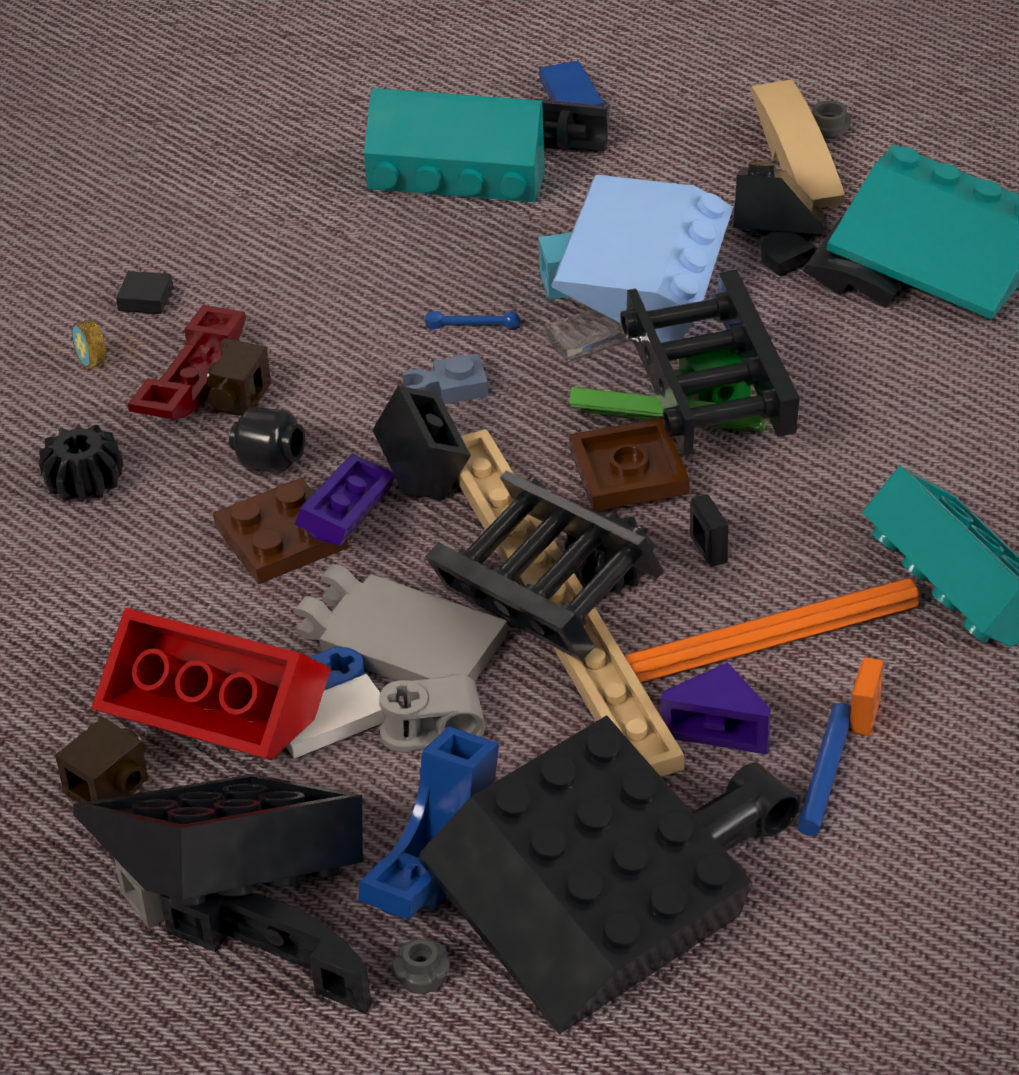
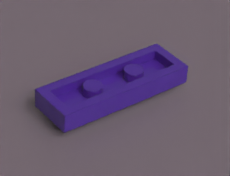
M352 453L300 508L294 525L307 530L313 538L321 542L334 543L341 546L390 490L395 477L394 473Z

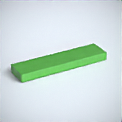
M571 387L569 404L578 412L646 420L663 418V409L657 396ZM687 400L690 408L716 404L713 402ZM757 415L706 426L762 433V431H765L767 419Z

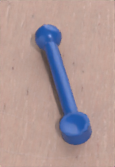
M431 311L425 315V323L429 329H439L443 325H504L508 329H516L520 324V317L513 311L507 312L504 316H443L441 312Z

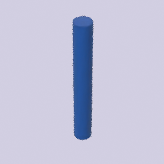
M836 703L832 706L797 827L802 834L807 836H815L820 831L850 726L851 707L845 703Z

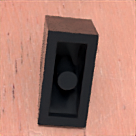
M765 161L749 162L748 167H741L736 178L733 228L823 234L827 217L786 170H775V163Z

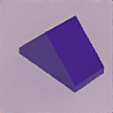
M728 662L662 692L660 716L674 739L768 754L771 709Z

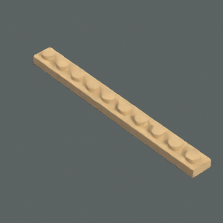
M484 429L461 436L471 456L456 481L483 528L486 530L513 501L500 479V476L505 471L511 473L513 471L488 430ZM527 515L496 548L504 563L542 521ZM554 540L515 581L523 587H526L527 584L535 585L561 557L562 552ZM574 573L550 598V601L559 606L563 602L570 603L583 589ZM594 607L585 617L587 624L584 626V629L595 645V648L582 662L553 647L595 721L607 715L661 777L684 770V754Z

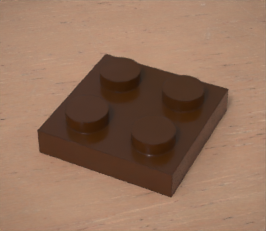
M663 418L569 434L570 451L593 512L690 494V479L672 437L669 438L666 433Z
M303 478L282 484L279 487L213 512L215 528L258 585L348 548L347 539L341 546L334 543L321 542L313 538L307 530L294 525L300 508L314 494Z

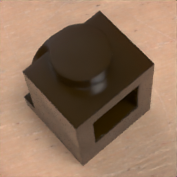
M223 338L220 343L221 357L217 362L212 363L207 374V387L210 390L207 397L215 411L241 416L247 409L257 406L271 385L267 346Z

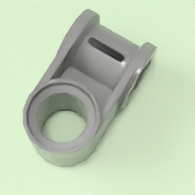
M451 674L439 678L412 681L398 680L384 686L380 692L379 706L382 712L385 713V719L380 725V739L383 745L390 750L411 752L417 749H425L448 726L480 737L484 734L486 725L476 684L468 676ZM401 695L404 696V708H400L399 696ZM404 724H407L409 728L408 737H404Z

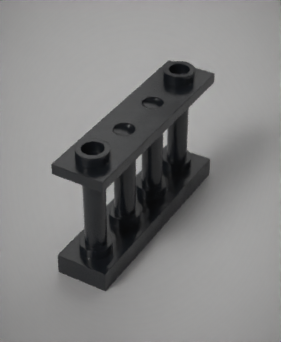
M737 270L719 273L717 293L712 294L709 300L646 311L636 288L627 290V308L620 313L623 335L625 339L633 340L662 406L666 433L669 438H676L683 456L693 454L694 428L761 415L763 419L769 418L777 437L796 433L800 397ZM711 318H715L717 322L722 321L726 328V331L663 343L660 342L655 329ZM729 349L733 354L738 353L741 359V363L675 375L669 362ZM745 382L747 386L753 385L757 396L690 408L684 395L685 393Z
M505 471L500 476V479L513 499L511 504L467 550L460 549L457 552L438 542L425 557L446 589L501 619L507 620L512 625L582 662L595 648V645L584 629V626L587 624L585 617L632 566L655 578H658L663 573V569L653 553L655 544L648 535L636 527H631L628 530L548 491L535 478L528 477L525 480L509 471ZM527 515L542 521L501 567L494 566L492 569H489L482 565ZM561 532L577 538L535 585L527 584L526 587H523L515 582ZM596 548L612 556L570 603L563 602L559 606L550 601V598Z

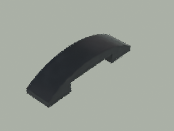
M217 893L206 894L204 903L191 906L170 904L169 896L160 894L167 933L213 952H216L229 936L310 969L316 994L365 1014L371 1007L368 974L364 963L339 935L305 912L281 901L255 893L241 896H223Z

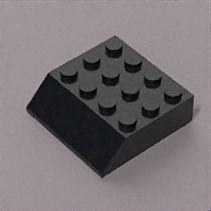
M607 715L471 796L418 855V861L559 1035L741 915L753 883Z

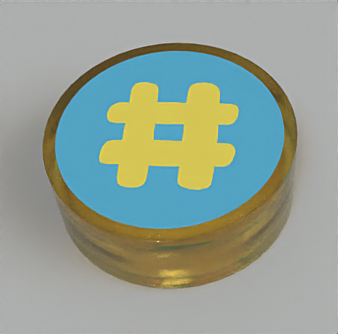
M91 319L74 323L72 325V340L81 364L85 368L103 364L106 359V346L97 323Z

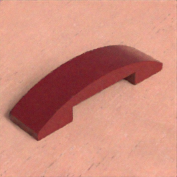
M202 305L185 327L186 345L160 380L147 378L128 403L129 412L168 419H181L198 409L208 398L210 390L207 387V374L212 363L217 362L221 357L220 343L223 338L239 341L246 320L245 312Z

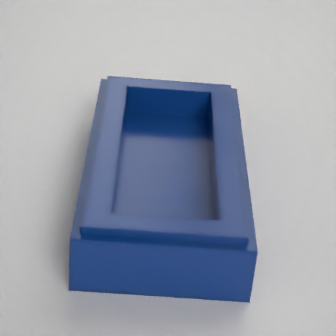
M579 60L539 68L540 82L551 100L604 106L602 99Z

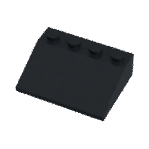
M249 774L73 804L74 817L144 890L169 896V902L173 905H199L205 902V895L211 893L223 896L247 895L252 892V885L260 883L273 887L290 886L296 884V876L304 874L310 877H333L340 874V867L363 862L362 795Z

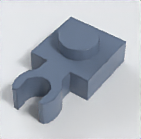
M479 354L457 355L448 359L433 361V370L429 371L412 369L402 373L404 387L437 393L444 404L489 397L488 381Z

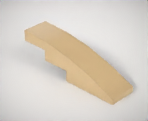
M790 79L752 86V97L773 160H779L781 169L789 173L818 208L842 205L845 192L820 128L794 81Z

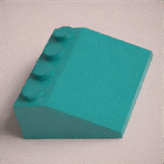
M893 144L873 166L828 241L826 250L992 320L1019 287V194L1001 188L999 184L993 181L982 180L964 173L954 165L940 163L922 156L912 148Z

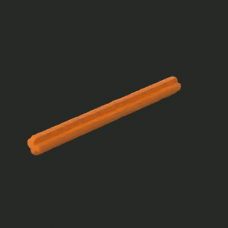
M904 578L628 653L625 655V658L640 683L913 609L919 605L920 594L914 581Z

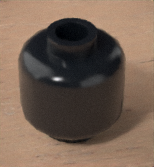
M251 407L241 415L238 422L232 425L229 443L231 449L235 451L238 461L245 468L284 472L301 458L305 447V431L303 426L298 424L296 417L288 410Z

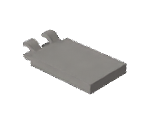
M331 564L321 576V582L331 585L323 595V601L335 607L334 610L331 612L322 601L311 596H305L295 609L296 615L305 617L298 626L297 633L309 640H319L320 652L335 647L354 649L362 656L365 670L396 681H412L439 678L451 674H463L475 682L508 636L507 620L370 574L364 583H361L348 569L337 564Z

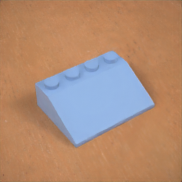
M595 175L551 287L621 323V311L627 308V290L637 289L646 311L703 301L733 206L724 202L719 196L707 193L694 185ZM693 322L655 329L661 343L679 340L685 336Z

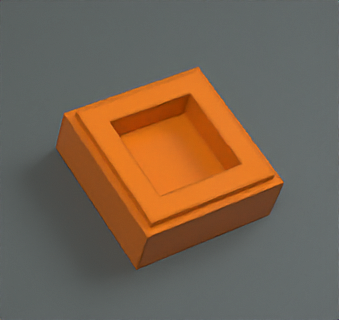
M865 657L864 661L861 660L851 699L850 729H852V733L871 736L881 700L884 660Z

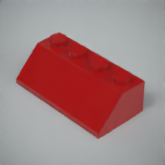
M124 608L91 709L272 760L315 720L331 668L299 652Z

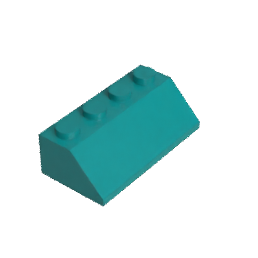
M372 88L364 147L367 189L536 202L545 175L542 100Z
M899 465L862 511L876 526L872 532L873 536L890 550L896 552L899 549L906 556L901 561L902 565L920 580L926 581L928 579L935 586L931 592L932 595L948 609L954 612L959 610L966 617L962 625L976 638L984 643H987L992 638L1009 647L1019 644V556L957 496Z

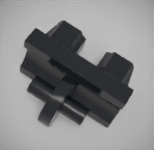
M534 99L542 100L545 145L605 151L607 149L610 107Z

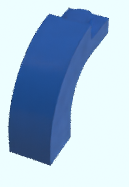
M448 726L422 751L419 789L409 822L395 847L360 881L358 901L379 908L389 915L400 916L408 920L422 906L436 910L441 905L447 895L418 861V855L471 796L494 783L499 743Z

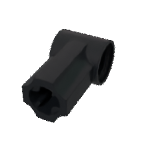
M750 763L735 773L723 794L692 813L723 849L728 851L758 831H761L766 836H773L783 831L798 813L800 801L793 792L761 764Z

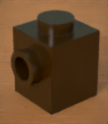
M102 717L55 755L63 793L79 803L135 793L141 784L148 779L143 742L132 730L128 728L122 729Z

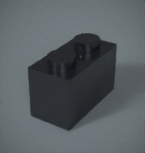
M398 385L372 429L402 492L413 497L425 496L444 500L471 456L440 395L437 393Z

